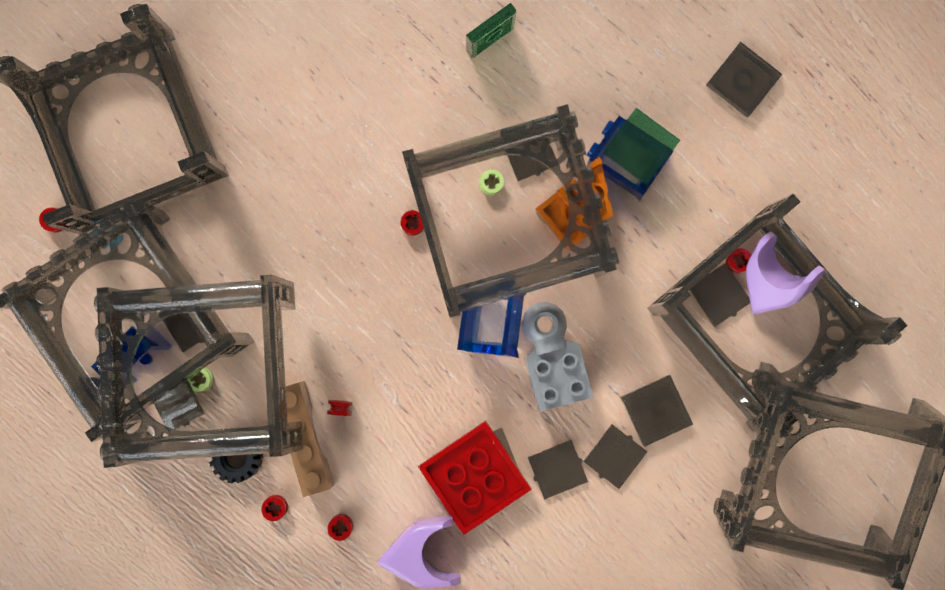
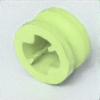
M490 169L485 171L479 180L481 191L487 195L497 194L504 185V178L497 170ZM489 176H494V180L498 179L499 183L495 185L494 189H489V185L486 186L484 181L488 180Z
M205 367L193 368L186 376L187 386L196 392L208 390L214 380L212 372ZM202 372L204 374L202 377H206V382L197 386L196 383L198 381H194V376L200 375Z

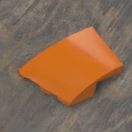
M600 157L591 162L535 209L568 251L613 216Z

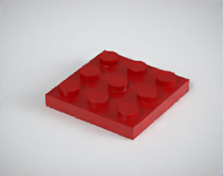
M486 420L418 466L463 535L532 490V487Z

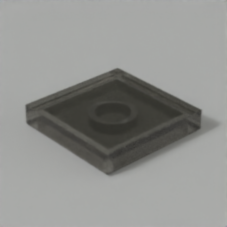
M740 41L707 82L706 86L748 118L779 80L782 73Z
M671 375L664 376L620 397L643 447L693 425Z

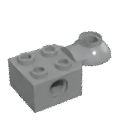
M539 302L530 306L522 319V331L526 339L535 345L524 357L540 412L593 398L580 346L578 343L564 339L567 329L566 317L558 306L549 302ZM541 317H548L551 320L552 328L550 331L544 333L539 330L537 322Z

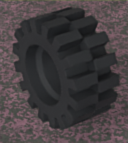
M235 432L218 439V442L212 446L213 451L209 455V457H212V461L209 462L210 467L214 466L215 469L212 472L215 475L219 474L220 480H228L227 483H240L255 475L258 471L257 469L261 467L262 462L260 460L263 458V453H260L262 447L260 444L257 445L255 442L257 441L256 438L249 437L250 434ZM232 447H239L246 454V462L240 468L232 467L227 462V452Z

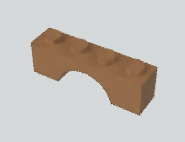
M305 381L273 390L303 497L330 490L334 486L327 458L324 456L316 436L312 418V405Z

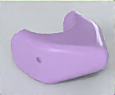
M773 232L767 233L757 244L746 268V281L752 313L759 314L793 306L817 286L825 273V269L819 265L805 277L793 276L791 273L786 272L785 268L781 267L780 262L776 260L774 247L777 235Z
M438 516L413 522L379 558L378 565L409 584L420 588H439L460 584L461 576L459 573L438 571L429 564L423 551V545L427 538L435 531L453 525V517Z

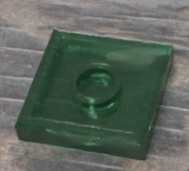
M509 3L466 34V51L471 58H475L514 29L517 10L512 3Z
M636 108L605 148L603 154L647 185L681 140Z

